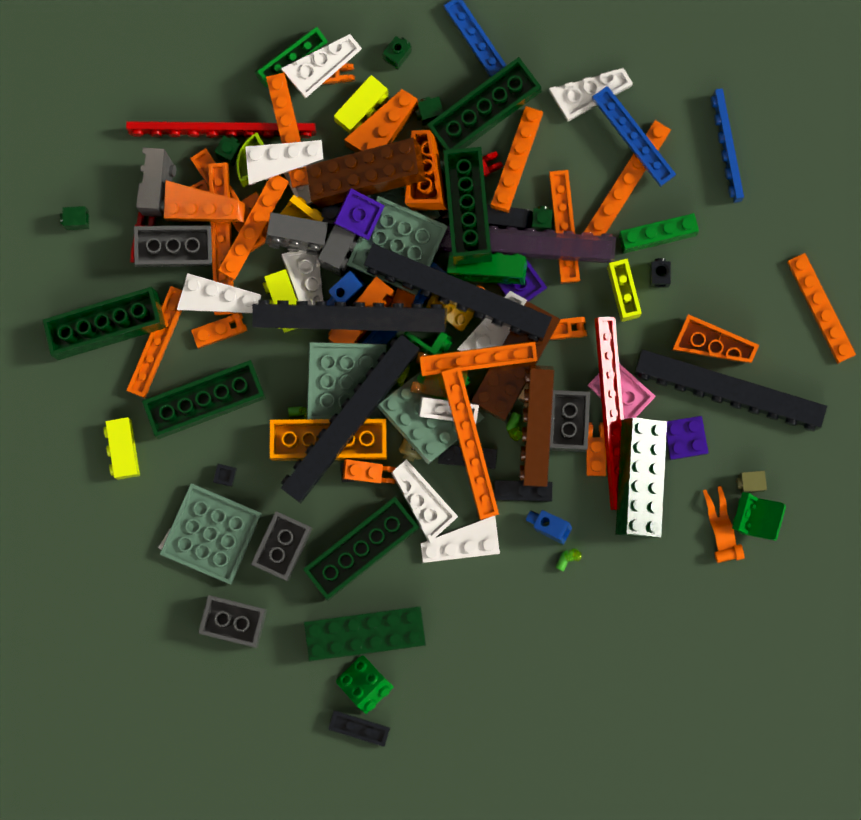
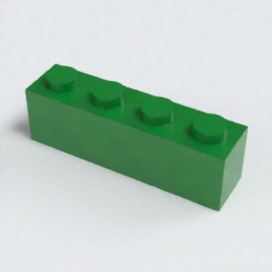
M314 27L254 73L262 84L268 87L267 76L283 73L281 68L317 51L328 41L319 28Z
M692 213L622 230L618 237L622 252L625 254L695 237L699 232L695 214Z
M450 252L447 274L463 281L525 285L527 261L526 257L521 254L504 255L496 252L492 254V262L454 265L452 252Z

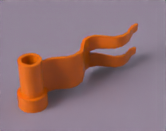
M722 486L717 487L720 502L719 517H717L713 501L707 490H702L718 551L714 552L716 562L744 559L742 545L736 544Z

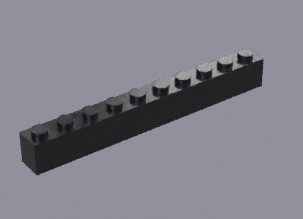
M372 244L364 263V267L367 269L366 272L372 275L385 276L384 279L391 283H395V281L403 284L402 287L413 291V288L417 289L425 297L431 298V296H434L442 304L448 305L451 303L456 305V309L466 313L468 310L473 312V316L482 320L485 318L490 319L492 324L498 327L507 326L510 328L509 331L518 335L524 333L528 335V339L538 342V340L543 341L552 319L551 316L375 244Z
M258 300V303L253 304L252 327L446 332L447 308H442V304H431V307H423V304L412 303L411 307H404V303H392L391 307L384 306V303H373V306H365V302H354V306L346 305V302H334V305H327V301H315V305H308V301H296V304H289L288 300H277V304H270V300Z
M400 335L399 338L395 337L389 344L391 348L387 353L383 352L377 360L379 363L375 368L371 367L365 375L367 379L364 383L360 382L355 387L353 397L351 399L347 398L341 406L343 408L342 411L332 416L329 421L331 425L327 430L325 428L322 429L317 436L319 440L316 444H311L307 448L305 458L303 460L299 459L293 467L295 469L291 475L287 474L282 480L281 484L283 486L281 489L300 504L419 354L420 348L403 335Z
M643 349L640 352L634 372L635 375H638L637 378L649 381V379H652L661 386L667 387L668 384L674 386V389L680 392L688 390L693 392L694 396L704 398V396L711 397L713 402L722 403L724 401L730 403V407L741 409V407L747 408L748 412L759 415V413H763L769 419L786 420L785 423L788 425L796 426L799 424L804 426L805 430L812 432L822 427L827 410V405Z

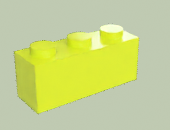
M370 75L334 115L335 122L351 134L376 112L375 109L379 105L382 106L388 100V89Z
M628 259L609 263L607 270L621 322L640 318L642 312Z
M286 269L264 276L266 280L263 283L266 294L270 293L272 298L270 304H277V300H288L289 304H296L297 299ZM282 328V329H283L284 333H286V332L292 331V330L297 329V328Z
M127 417L105 421L106 427L103 429L105 438H108L109 441L106 449L107 455L111 457L112 464H109L111 476L114 475V478L117 480L140 476L132 420Z

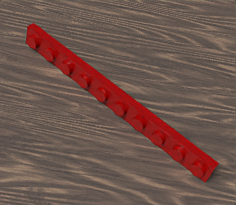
M126 122L128 133L135 137H141L143 134H150L153 137L169 134L171 137H180V135H188L189 137H199V135H206L207 137H218V135L236 137L237 135H244V137L249 138L257 132L265 138H273L274 135L280 136L277 123ZM297 123L301 138L316 136L315 123Z
M615 317L595 318L610 508L611 510H617L621 426L624 416Z

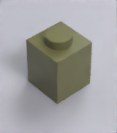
M765 471L740 473L739 478H736L737 489H740L741 494L742 492L766 491Z

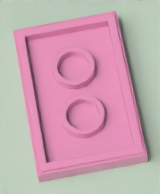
M619 363L624 419L636 418L656 396ZM598 374L587 386L601 398Z

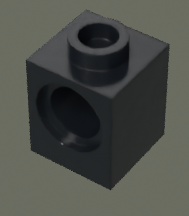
M664 258L654 259L650 263V287L669 288L671 284V261H666ZM662 269L665 275L662 277L658 276L655 270Z

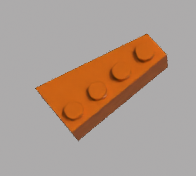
M400 90L344 139L345 146L354 152H360L393 143L418 107V99L405 90Z
M412 130L411 138H414L421 145L426 181L406 186L405 204L411 210H448L437 139L430 130Z
M165 181V219L176 222H244L245 203L233 198Z
M376 276L355 302H365V306H373V303H384V306H389L394 299L395 293L391 287ZM331 329L328 339L331 343H358L368 330Z
M688 314L671 351L750 364L759 345Z

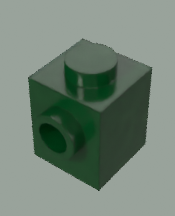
M395 36L383 52V59L396 69H399L411 54L409 41L403 37L400 39Z
M439 96L421 99L420 102H417L418 109H415L417 119L421 120L423 125L430 123L444 112Z
M223 136L215 150L217 158L234 166L241 149L240 141L232 136L229 138Z
M85 206L62 207L63 213H60V224L66 230L89 229V210Z
M546 206L534 208L531 232L550 233L553 210Z

